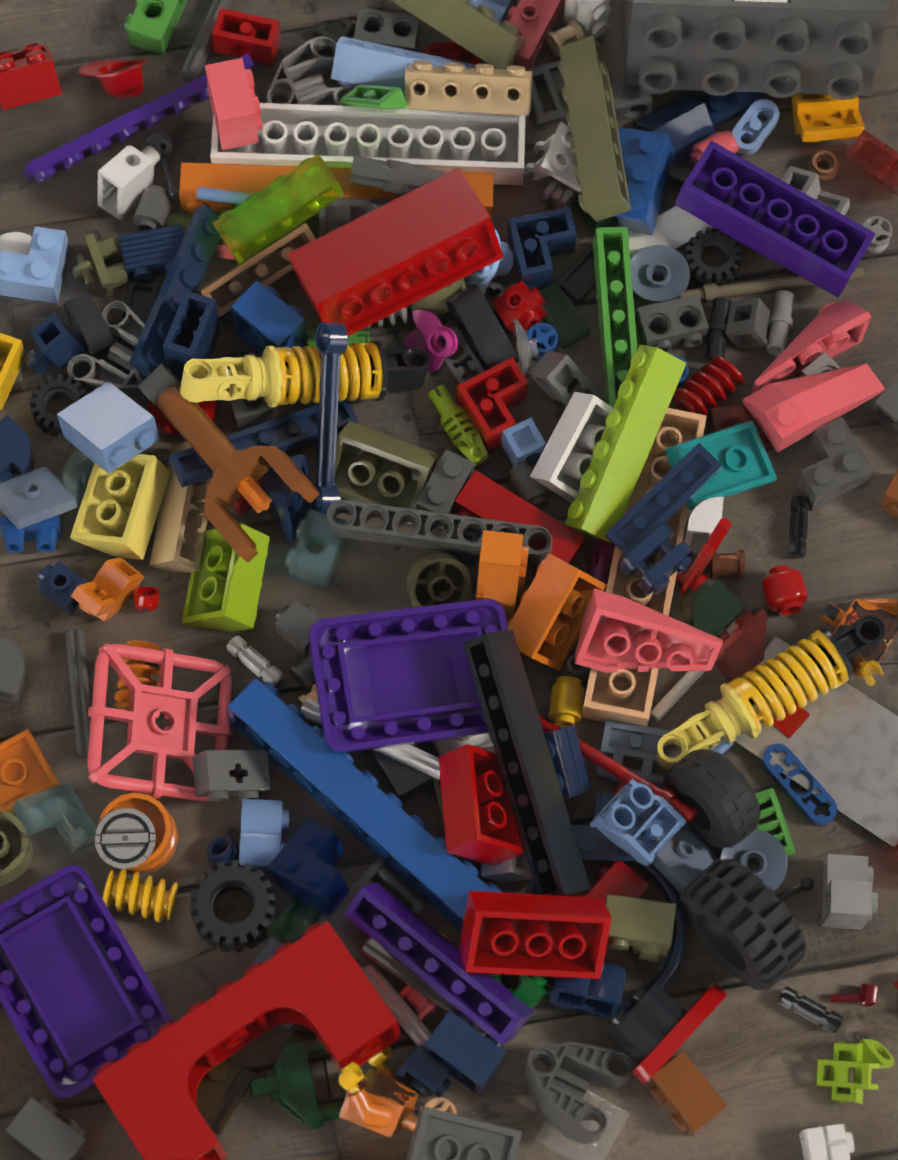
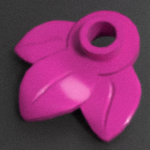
M426 309L415 310L412 312L417 328L410 332L403 339L402 343L407 349L416 347L426 351L431 359L427 373L434 372L441 367L444 358L455 353L458 339L450 327L442 325L437 314ZM443 337L446 341V346H444L442 343Z

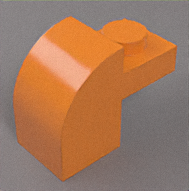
M117 557L105 561L94 580L78 585L71 597L79 603V607L84 612L97 616L105 622L126 604L134 594V589L140 585L145 576L123 558Z

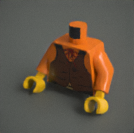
M855 599L847 612L829 603L820 619L836 629L833 635L866 615L877 616L883 621L886 631L880 647L851 665L854 676L864 678L868 686H873L876 682L872 674L884 675L879 661L898 633V599ZM865 628L860 631L861 635L867 640L877 638L875 631Z
M390 1046L368 1061L369 1064L377 1067V1070L372 1068L363 1075L360 1067L352 1062L342 1070L339 1076L340 1085L344 1089L349 1090L339 1117L387 1137L395 1136L404 1127L414 1132L419 1113L418 1110L414 1109L418 1097L417 1093L397 1082L392 1068H388L385 1063L392 1056Z

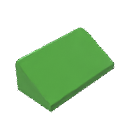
M359 84L339 101L341 105L380 109L408 107L401 88Z

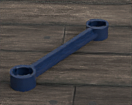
M322 322L316 330V346L321 354L316 484L313 485L320 492V495L312 503H309L310 510L314 516H327L329 506L333 502L340 500L339 489L335 485L340 357L346 351L348 344L347 329L342 322Z

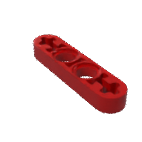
M716 982L713 983L631 1073L643 1084L648 1082L728 994Z

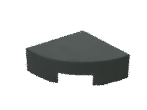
M345 19L331 23L325 22L314 30V37H327L337 44L341 36L349 38L355 31L356 23Z

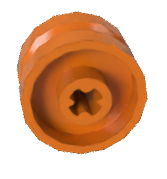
M134 792L120 795L106 806L100 815L99 823L107 814L121 808L136 809L144 813L154 826L156 835L155 845L151 854L144 862L135 867L126 868V871L131 873L137 871L139 874L157 871L169 862L176 851L179 838L176 822L163 804L148 794Z

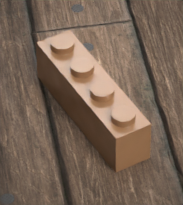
M306 223L297 225L199 288L196 294L216 300L219 318L230 311L231 306L256 281L266 287L293 270L287 254L316 240Z

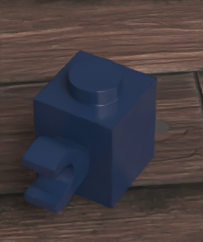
M53 313L30 332L38 346L26 353L22 359L29 368L32 367L34 372L40 375L46 371L50 360L63 370L74 356L82 354L86 349L73 330Z

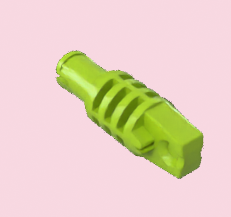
M446 385L437 387L441 397L437 395L434 389L429 392L428 397L440 413L441 425L455 448L467 460L474 462L475 466L486 461L489 458V454L479 431L475 428L465 409L457 406Z

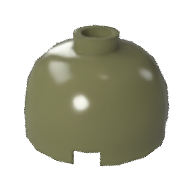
M431 552L420 557L411 565L406 576L405 588L410 603L416 608L469 601L472 595L473 581L467 568L457 558L444 552Z

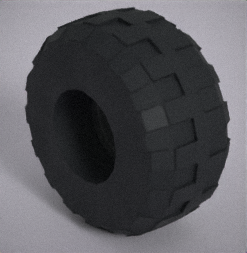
M710 749L694 750L669 770L666 788L676 793L679 800L698 811L695 819L692 822L686 820V824L701 840L707 842L710 846L732 848L757 828L761 810L759 809L760 804L754 794V790L734 764L720 753Z

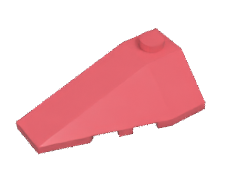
M847 299L838 304L831 302L824 306L811 323L755 380L751 394L768 384L790 380L799 376L802 370L824 352L833 358L860 344L871 319L869 312Z
M862 364L771 383L747 396L742 402L778 453L813 433L815 429L832 422L884 392L885 388L869 365Z
M594 589L583 615L574 663L602 672H617V669H637V672H649L651 668H669L670 671H711L723 641L626 597Z

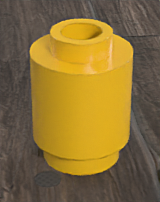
M560 676L556 678V684L552 685L548 717L554 720V724L557 726H572L582 719L585 689L582 687V680L579 678Z

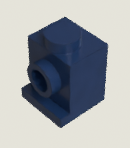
M60 561L54 567L48 564L38 576L40 593L71 616L79 607V603L71 597L72 593L78 585L89 582L85 578L78 576ZM62 578L66 580L65 585L56 586Z
M418 1045L397 1072L398 1080L403 1082L407 1077L410 1079L408 1085L422 1096L429 1093L433 1097L442 1098L452 1084L448 1080L451 1070Z

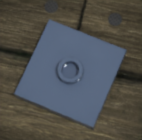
M46 466L0 483V510L18 530L77 508L76 498Z
M685 824L655 856L652 864L681 894L682 889L718 858Z

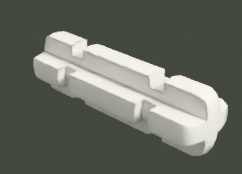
M235 636L229 641L226 646L228 652L235 658L239 657L240 662L258 677L262 676L265 683L268 682L274 687L280 683L283 673L277 667H271L270 662L252 646L247 647L245 640L240 636Z

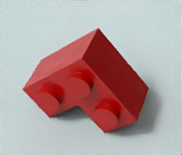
M513 357L457 385L456 401L459 406L465 409L475 428L479 431L487 452L501 446L502 431L517 424L507 408L527 398L529 383Z

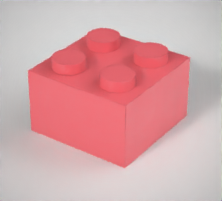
M242 58L205 65L209 99L221 149L227 150L259 143L258 131L263 130L260 117L258 96H255L254 92L255 86L251 69L245 70Z

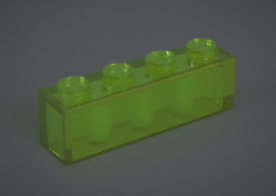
M318 153L312 158L303 160L296 169L288 174L277 177L270 186L261 192L251 194L244 203L235 209L221 214L219 219L212 224L240 264L345 194Z

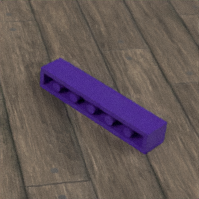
M377 882L362 887L343 913L500 1044L515 1038L534 1012L533 1009L490 974L465 972L458 953L459 949Z

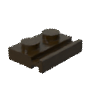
M229 1058L208 1071L201 1080L196 1095L199 1112L210 1129L219 1136L249 1089V1082L253 1081L256 1077L255 1073L250 1072Z

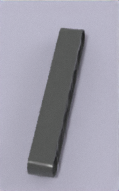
M337 500L327 510V519L331 532L342 538L480 556L483 530L523 534L522 546L529 547L528 563H541L545 560L548 553H552V535L546 528L541 526L348 500ZM346 513L351 516V519L345 524H338L334 521L335 517L338 514ZM371 518H380L384 521L376 529L369 528L366 525ZM404 522H411L416 525V528L410 533H404L399 530V526ZM443 526L449 532L444 537H435L431 534V531L435 527ZM468 531H477L481 534V537L475 542H470L464 538V535ZM535 539H540L546 543V547L536 551L530 548L529 543Z

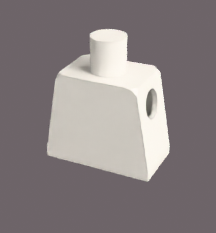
M126 146L98 171L97 205L122 222L140 202L143 192L153 185L154 165L160 160L159 153L151 146H146L141 152L133 146Z

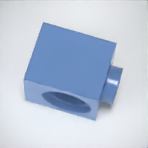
M532 418L502 431L501 446L513 467L524 461H531L534 464L539 460L546 443Z

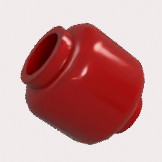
M780 565L770 569V575L762 581V589L768 608L771 611L778 612L780 616L791 615L801 611L803 604L808 600V592L802 573L796 569H788L787 565Z

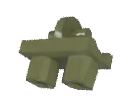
M94 234L85 236L92 261H87L86 255L78 256V265L72 269L73 277L76 280H85L86 286H92L95 284L94 276L97 275L105 298L114 296L113 288L128 282L122 262L106 267L104 263L106 260L119 256L114 238L108 237L96 240Z

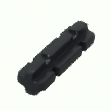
M793 496L791 501L792 513L790 515L788 555L792 558H804L807 550V543L805 541L808 533L809 498L806 496Z
M790 987L783 989L778 999L780 1005L787 1009H795L794 1012L817 1025L819 1023L823 1024V1028L832 1033H836L843 1022L842 1015L833 1010L831 1012L826 1011L827 1007L805 995L800 997L797 995L798 992Z

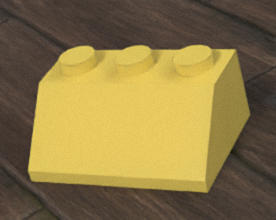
M138 454L109 474L94 463L70 538L114 557L143 560L171 472L155 455Z

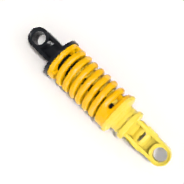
M372 340L369 343H352L350 346L347 344L346 351L340 357L338 402H342L345 399L355 401L357 398L360 400L382 401L386 391L420 389L424 385L431 360L429 354L423 349L416 347L384 350L381 342L378 340ZM266 346L262 357L245 355L239 358L191 359L184 366L180 394L184 399L195 403L213 400L232 401L236 399H247L250 401L256 400L257 397H264L269 407L288 405V403L296 404L298 399L303 404H308L310 400L314 403H319L321 354L318 352L317 346H304L303 348L300 346H293L291 348Z
M866 615L834 635L825 627L820 626L809 635L808 639H801L797 642L796 646L791 645L785 652H779L775 659L769 658L765 661L764 665L759 664L753 671L746 672L743 678L737 677L727 684H722L720 686L722 698L715 702L710 701L706 703V711L694 715L679 727L660 738L656 752L658 763L663 768L670 770L683 757L694 750H712L723 741L731 744L736 740L735 737L743 733L754 740L761 733L763 726L765 728L773 726V717L777 721H782L786 717L785 712L788 715H792L796 712V706L804 708L807 705V700L814 702L817 700L818 694L824 696L828 693L829 689L834 690L844 683L853 681L854 672L851 665L880 647L886 631L883 621L877 616ZM865 628L875 631L877 638L867 640L861 635L860 631ZM668 745H675L680 749L681 754L676 758H670L664 754L663 748Z

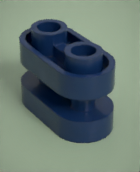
M666 523L659 526L636 546L619 565V568L628 577L636 572L642 576L637 586L646 595L652 592L655 595L661 593L670 583L668 580L670 576L676 571L679 574L683 573L694 561L691 558L694 551L684 541L676 547L670 542L675 532ZM662 551L666 556L651 567L647 562L658 552Z

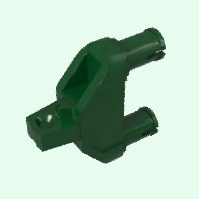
M302 1030L292 1033L273 1069L265 1071L266 1078L249 1082L251 1098L270 1096L271 1102H278L280 1107L309 1129H318L320 1126H323V1122L343 1119L339 1115L346 1096L326 1101L316 1099L308 1058H310V1054L325 1052L326 1050L314 1033L306 1034Z

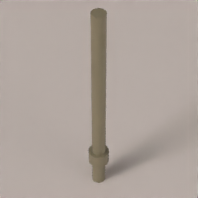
M857 266L849 280L864 278L863 266ZM799 275L720 286L712 283L702 285V288L685 290L678 298L699 294L700 301L712 303L713 298L716 299V297H732L815 284Z

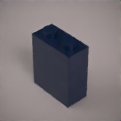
M185 290L163 344L166 366L180 381H182L184 366L187 361L191 359H210L220 334L215 299Z

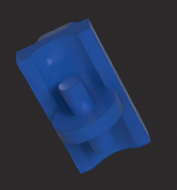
M59 515L20 530L16 528L7 516H0V528L7 552L21 553L24 551L25 540H36L37 551L54 552L57 540H62Z

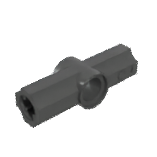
M354 155L349 182L363 186L382 188L381 191L405 195L447 173L415 167V164L390 159L382 161Z

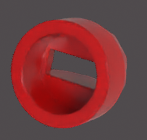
M151 586L135 588L133 594L135 607L140 612H143L144 608H148V613L156 610L160 601L159 589Z

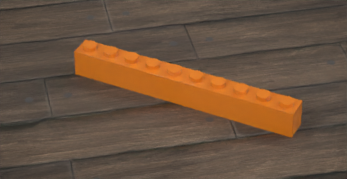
M181 162L179 191L181 210H187L190 213H194L196 207L202 205L207 206L211 211H218L225 215L235 213L236 204L197 199L198 186L292 199L291 211L274 209V213H280L287 217L297 216L298 214H310L319 218L320 197L397 199L403 195L381 191L382 188L363 186L349 182L351 168ZM462 172L492 220L494 173Z

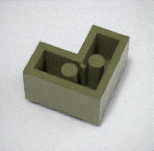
M608 894L605 904L612 916L607 941L608 947L627 950L628 946H633L632 953L639 954V958L645 961H659L660 957L666 958L672 943L676 904Z

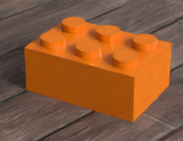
M548 553L545 560L539 564L531 586L523 593L520 606L515 615L507 622L508 630L513 629L519 651L534 660L560 671L579 637L583 615L593 590L604 591L607 585Z

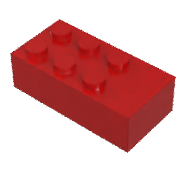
M469 891L458 953L467 973L600 979L612 916L603 898Z

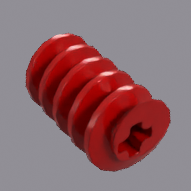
M715 356L710 360V364L703 365L700 372L694 373L691 380L685 381L682 388L675 390L673 395L675 404L681 411L708 416L705 405L711 409H716L717 403L714 397L720 401H725L726 394L723 390L734 393L736 388L732 382L734 381L740 386L743 385V376L728 360Z

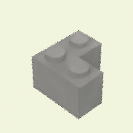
M827 854L823 861L821 927L862 930L868 920L872 919V914L877 913L878 893L872 892L874 870L873 867H868V856Z

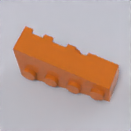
M483 530L476 600L493 599L499 602L504 609L506 622H508L514 616L516 598L521 599L524 593L529 547L522 546L523 534Z

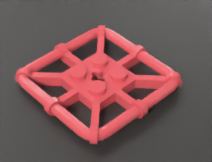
M105 643L98 649L99 654L95 663L92 706L88 708V717L91 718L87 758L88 771L90 773L88 778L92 783L97 782L99 785L107 788L147 793L157 799H160L161 796L208 802V797H196L195 787L164 783L166 757L183 760L194 774L192 757L196 756L194 753L195 733L216 738L215 750H229V739L233 738V728H230L231 720L228 706L232 702L233 682L230 674L232 669L228 664L224 666L215 660L173 653L172 649L163 648L159 651L125 644ZM122 658L159 664V687L141 684ZM109 665H111L131 692L129 711L105 707ZM173 666L213 673L208 680L193 692L171 689ZM219 682L217 725L196 722L198 699ZM160 714L164 715V720L169 722V726L163 728V730L159 729L155 719L159 718ZM104 719L128 722L126 746L101 766ZM133 752L154 755L151 781L111 775L108 772Z

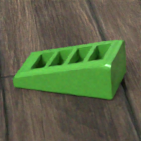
M770 788L756 793L755 796L759 804L767 803L769 807L761 810L760 819L772 816L774 821L762 825L758 824L755 830L768 832L778 829L779 834L773 836L779 842L783 841L787 858L796 855L774 789Z

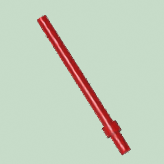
M539 715L543 732L560 729V727ZM578 739L584 758L625 783L634 779L637 783L647 785L654 794L663 797L683 818L690 822L695 819L698 811L679 800L676 793L666 787L659 788Z

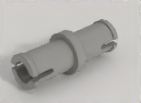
M781 290L774 294L773 313L769 317L768 322L770 333L766 348L768 353L772 355H780L787 348L789 331L793 328L791 314L795 296L789 291Z

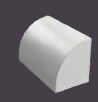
M724 497L709 498L697 505L691 513L683 541L694 551V554H699L719 520L722 519Z

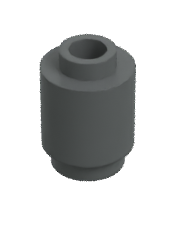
M153 185L143 192L133 217V221L140 231L164 227L172 207L168 190Z
M524 461L515 465L508 472L510 476L509 483L515 495L541 509L548 503L547 499L551 495L549 489L530 477L535 467L531 461Z

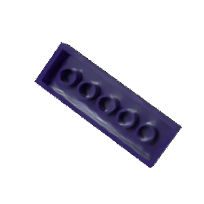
M712 140L683 184L674 204L837 298L841 295L876 234Z

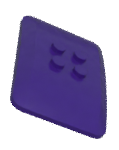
M482 599L326 618L314 623L309 631V644L324 739L330 749L336 752H351L488 734L489 730L463 643L485 633L508 630L505 612L500 603L493 599Z
M78 865L64 867L0 904V1002L46 1084L55 1096L61 1099H69L95 1085L92 1078L98 1075L97 1070L101 1066L112 1060L115 1062L128 1055L126 1052L132 1045L139 1041H145L146 1043L157 1035L156 1031L162 1025L172 1021L171 1016L105 902L102 900L90 876L82 867Z

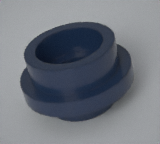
M219 836L212 840L207 847L210 864L215 868H218L217 863L224 862L225 866L231 865V860L235 861L239 856L240 847L238 843L227 836Z

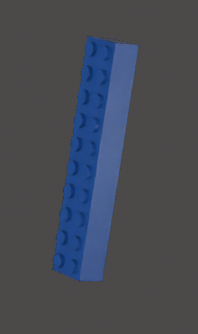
M255 678L228 706L231 725L256 748L267 750L268 758L372 853L378 858L382 856L388 862L387 866L421 897L424 896L435 910L462 932L468 892H501L500 889L491 882L486 885L477 877L479 872L470 862L465 859L460 862L453 854L448 853L446 841L441 837L437 839L432 837L426 831L428 826L421 818L415 814L410 817L401 809L403 804L391 792L385 794L377 787L379 783L372 774L366 770L360 772L352 765L354 760L347 752H336L330 749L324 739L323 730L316 725L311 728L304 722L305 716L293 704L289 706L284 704L279 699L281 695L274 686L268 682L263 685Z

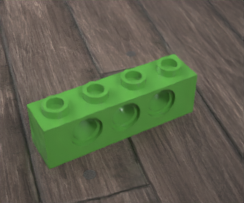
M136 0L137 7L133 14L130 13L124 27L128 35L129 44L164 55L188 0ZM152 14H157V15H159V16H157V17H155V18H149V17H148V16H150V15H152Z

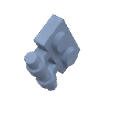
M606 720L600 752L606 756L613 757V760L621 765L623 759L642 762L641 770H630L662 788L664 775L652 773V764L660 765L656 758L658 742L663 735L671 731ZM669 745L663 748L666 756L668 755ZM598 766L596 776L609 778V782L619 783V778Z

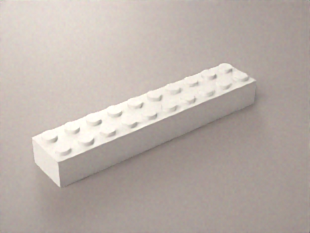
M259 103L263 130L258 131L259 143L227 150L221 149L213 115L211 163L352 168L353 158L356 155L387 161V159L415 164V167L438 171H453L460 168L461 172L494 173L493 184L523 185L525 115L404 108L380 109L358 106Z

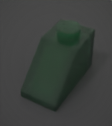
M718 579L710 586L705 583L693 595L695 600L691 610V626L719 638L734 620L737 621L742 616L745 605Z

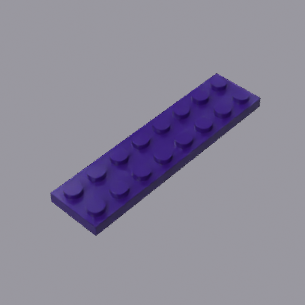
M249 53L240 57L243 59L245 70L251 69L254 63ZM206 75L27 163L23 170L28 182L36 179L38 184L54 176V173L57 172L56 168L63 165L65 170L70 169L82 162V159L85 158L84 154L91 152L93 156L98 155L109 149L112 140L118 138L120 143L135 136L136 132L140 130V126L145 124L149 129L163 122L164 118L167 117L166 113L173 111L175 115L191 108V105L195 103L194 99L200 97L202 102L208 100L209 93Z

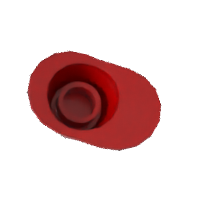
M147 59L97 61L80 67L78 71L81 75L97 76L107 94L117 98H129L143 93L142 65L147 62Z

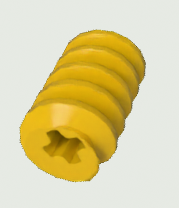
M112 869L105 885L102 900L107 908H110L115 902L116 910L122 912L128 905L130 915H136L141 908L144 919H148L154 912L156 922H162L166 915L169 921L176 904L178 883L174 882L172 887L166 890L165 879L163 878L155 887L152 884V875H148L145 881L140 883L139 872L136 871L131 879H127L126 869H122L117 876L114 875Z

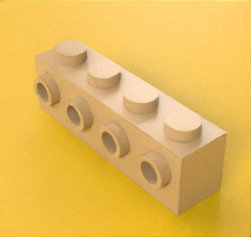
M414 61L413 65L409 64L405 71L404 97L408 107L404 109L528 116L531 109L532 71H525V67L508 66L506 70L494 69V66L490 64L475 65V68H463V64L457 62H448L444 66H432L430 61Z

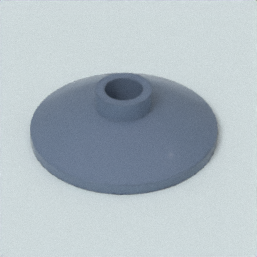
M664 245L648 246L638 251L630 260L633 292L645 301L661 303L674 300L688 286L690 279L689 265L684 256L671 247ZM660 276L663 278V281L657 282L653 278Z
M754 830L732 848H723L720 859H734L740 865L743 864L746 867L748 859L756 858L759 861V868L757 870H750V872L760 877L762 882L773 891L783 882L788 867L787 855L782 844L773 835L761 830Z

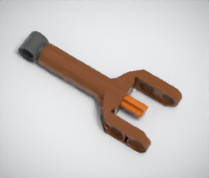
M161 363L138 387L160 409L213 471V478L206 491L204 515L230 546L249 563L258 554L256 543L227 511L226 507L229 504L233 505L243 496L257 513L269 509L272 499L257 483L270 470L269 466L276 471L292 491L299 493L309 503H312L320 495V492L289 456L276 446H252L247 449L237 450L197 403L190 402L181 396V382Z

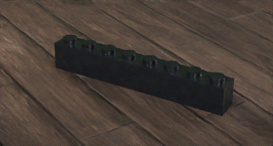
M513 629L485 633L464 642V650L537 894L572 896L591 889Z

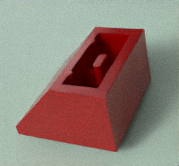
M39 42L30 43L23 46V50L11 53L10 50L0 51V105L2 110L62 95L54 62L47 44L41 45Z

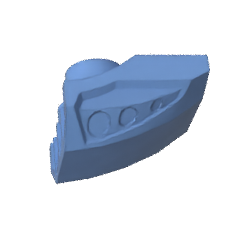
M632 779L596 815L590 826L596 827L614 844L629 853L637 862L647 867L687 821L663 797L654 794L647 785L637 783Z

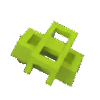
M862 1039L859 1043L838 1041L834 1043L833 1060L818 1059L817 1085L831 1086L833 1101L839 1103L852 1102L863 1105V1089L878 1090V1084H871L872 1069L891 1068L895 1064V1060L891 1053L876 1040ZM826 1065H829V1080H826ZM851 1067H854L853 1082H850Z

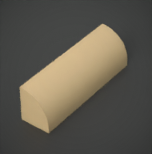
M188 442L172 445L170 455L191 448V445ZM168 462L167 469L171 474L160 505L149 566L181 573L199 571L208 522L207 517L204 515L205 497L212 478L182 488Z

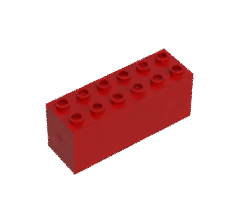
M460 168L444 174L287 254L301 288L320 323L342 322L347 329L348 336L504 258L491 217Z

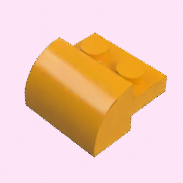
M796 93L792 95V116L796 135L800 134L802 142H820L833 139L848 140L864 137L865 126L858 110L859 97L839 100L831 97L829 94Z

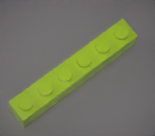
M639 345L638 350L632 356L631 367L626 379L619 387L618 398L613 410L606 418V426L600 441L594 447L590 465L581 478V486L577 496L568 509L565 525L594 539L612 543L605 534L623 517L687 364L686 362L657 347Z

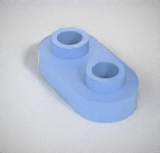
M766 99L755 101L736 124L732 135L739 147L737 153L751 155L758 151L778 123L779 109L775 103ZM758 117H766L767 121H760ZM748 139L751 143L745 144L741 140Z

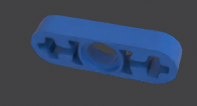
M783 744L770 745L763 754L762 766L811 824L818 827L829 825L837 813L835 800L787 746ZM775 750V752L781 753L783 751L787 755L784 758V762L789 767H791L792 763H795L799 768L789 772L786 778L783 779L781 776L785 770L779 764L774 766L770 764L769 761L772 759L770 752ZM801 774L808 778L810 786L805 793L799 794L791 789L790 781L793 776ZM814 788H817L820 794L815 795L813 800L820 807L826 804V801L830 804V806L827 805V817L823 814L818 816L814 814L816 806L811 800L807 804L803 802L811 796Z

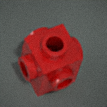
M523 281L507 287L501 296L491 302L506 327L515 336L540 323L541 319L547 315L541 306L545 303L543 296L535 286L530 289Z

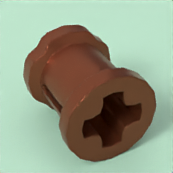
M738 550L737 553L715 552L709 561L710 578L717 579L718 576H737L739 579H744V550Z

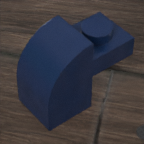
M7 415L0 421V483L14 478L15 473L20 476L31 472L34 466V454L26 432Z

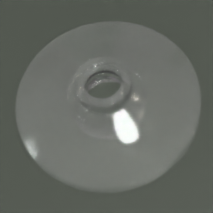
M512 319L520 370L528 381V373L532 367V358L539 357L536 338L529 339L521 323L517 319Z

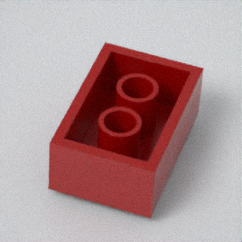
M466 744L438 757L447 852L493 867L524 854L522 841L496 754Z

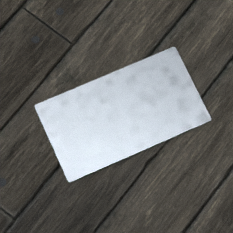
M774 637L750 671H753L759 664L764 665L765 661L769 658L775 659L779 652H785L790 645L780 638ZM844 683L834 690L829 689L828 693L824 696L818 694V698L814 702L807 700V705L803 709L810 714V717L790 739L774 726L770 728L763 726L761 733L754 740L745 733L735 737L736 740L734 742L761 761H763L765 750L770 745L783 744L787 746L835 800L839 813L888 846L894 848L897 845V715L850 684ZM775 750L770 752L772 755V759L769 761L770 764L773 766L775 764L781 765L785 770L782 773L785 777L792 770L799 768L795 763H792L791 767H789L784 762V758L787 755L783 751L781 753H777ZM804 775L789 776L791 781L806 791L809 789V780ZM814 788L812 795L820 794V791Z

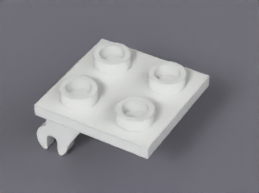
M560 122L555 134L545 141L536 142L533 152L537 154L539 150H543L544 154L536 163L526 164L524 175L527 176L529 172H534L535 174L532 178L534 181L552 176L582 194L581 185L578 183L574 172L575 167H578L570 146V141L573 140V133L569 126Z

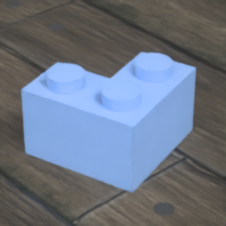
M35 226L28 255L0 251V295L58 304L70 249L66 231Z

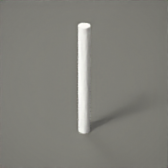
M734 620L719 636L723 644L717 658L744 630V627L738 621ZM687 671L651 710L650 716L656 722H659L705 671Z

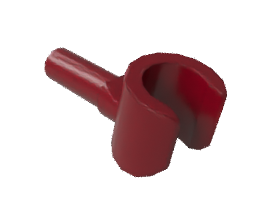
M863 983L861 984L859 994H830V1002H857L860 1005L872 1007L877 1002L879 988L876 985Z

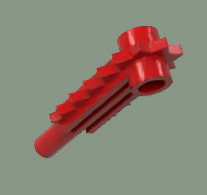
M722 518L719 520L692 565L676 576V580L683 584L680 590L682 594L685 593L687 588L697 593L703 585L707 576L702 574L732 526L728 519Z

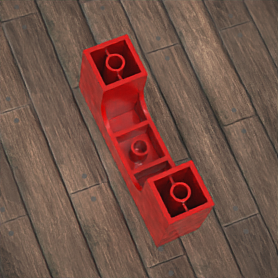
M328 921L322 925L316 923L302 933L303 937L292 945L290 942L283 944L273 953L274 957L263 964L262 962L253 964L244 972L245 976L234 984L232 981L223 984L215 991L216 996L205 1003L203 1001L195 1003L187 1009L186 1016L177 1022L169 1021L156 1031L157 1035L146 1043L145 1041L135 1043L127 1050L126 1053L128 1055L117 1062L114 1060L109 1061L97 1070L98 1075L93 1077L92 1080L144 1160H224L228 1157L198 1110L196 1101L198 1086L208 1071L276 1026L297 1024L312 1031L341 1073L352 1062L360 1067L402 1038L397 1020Z

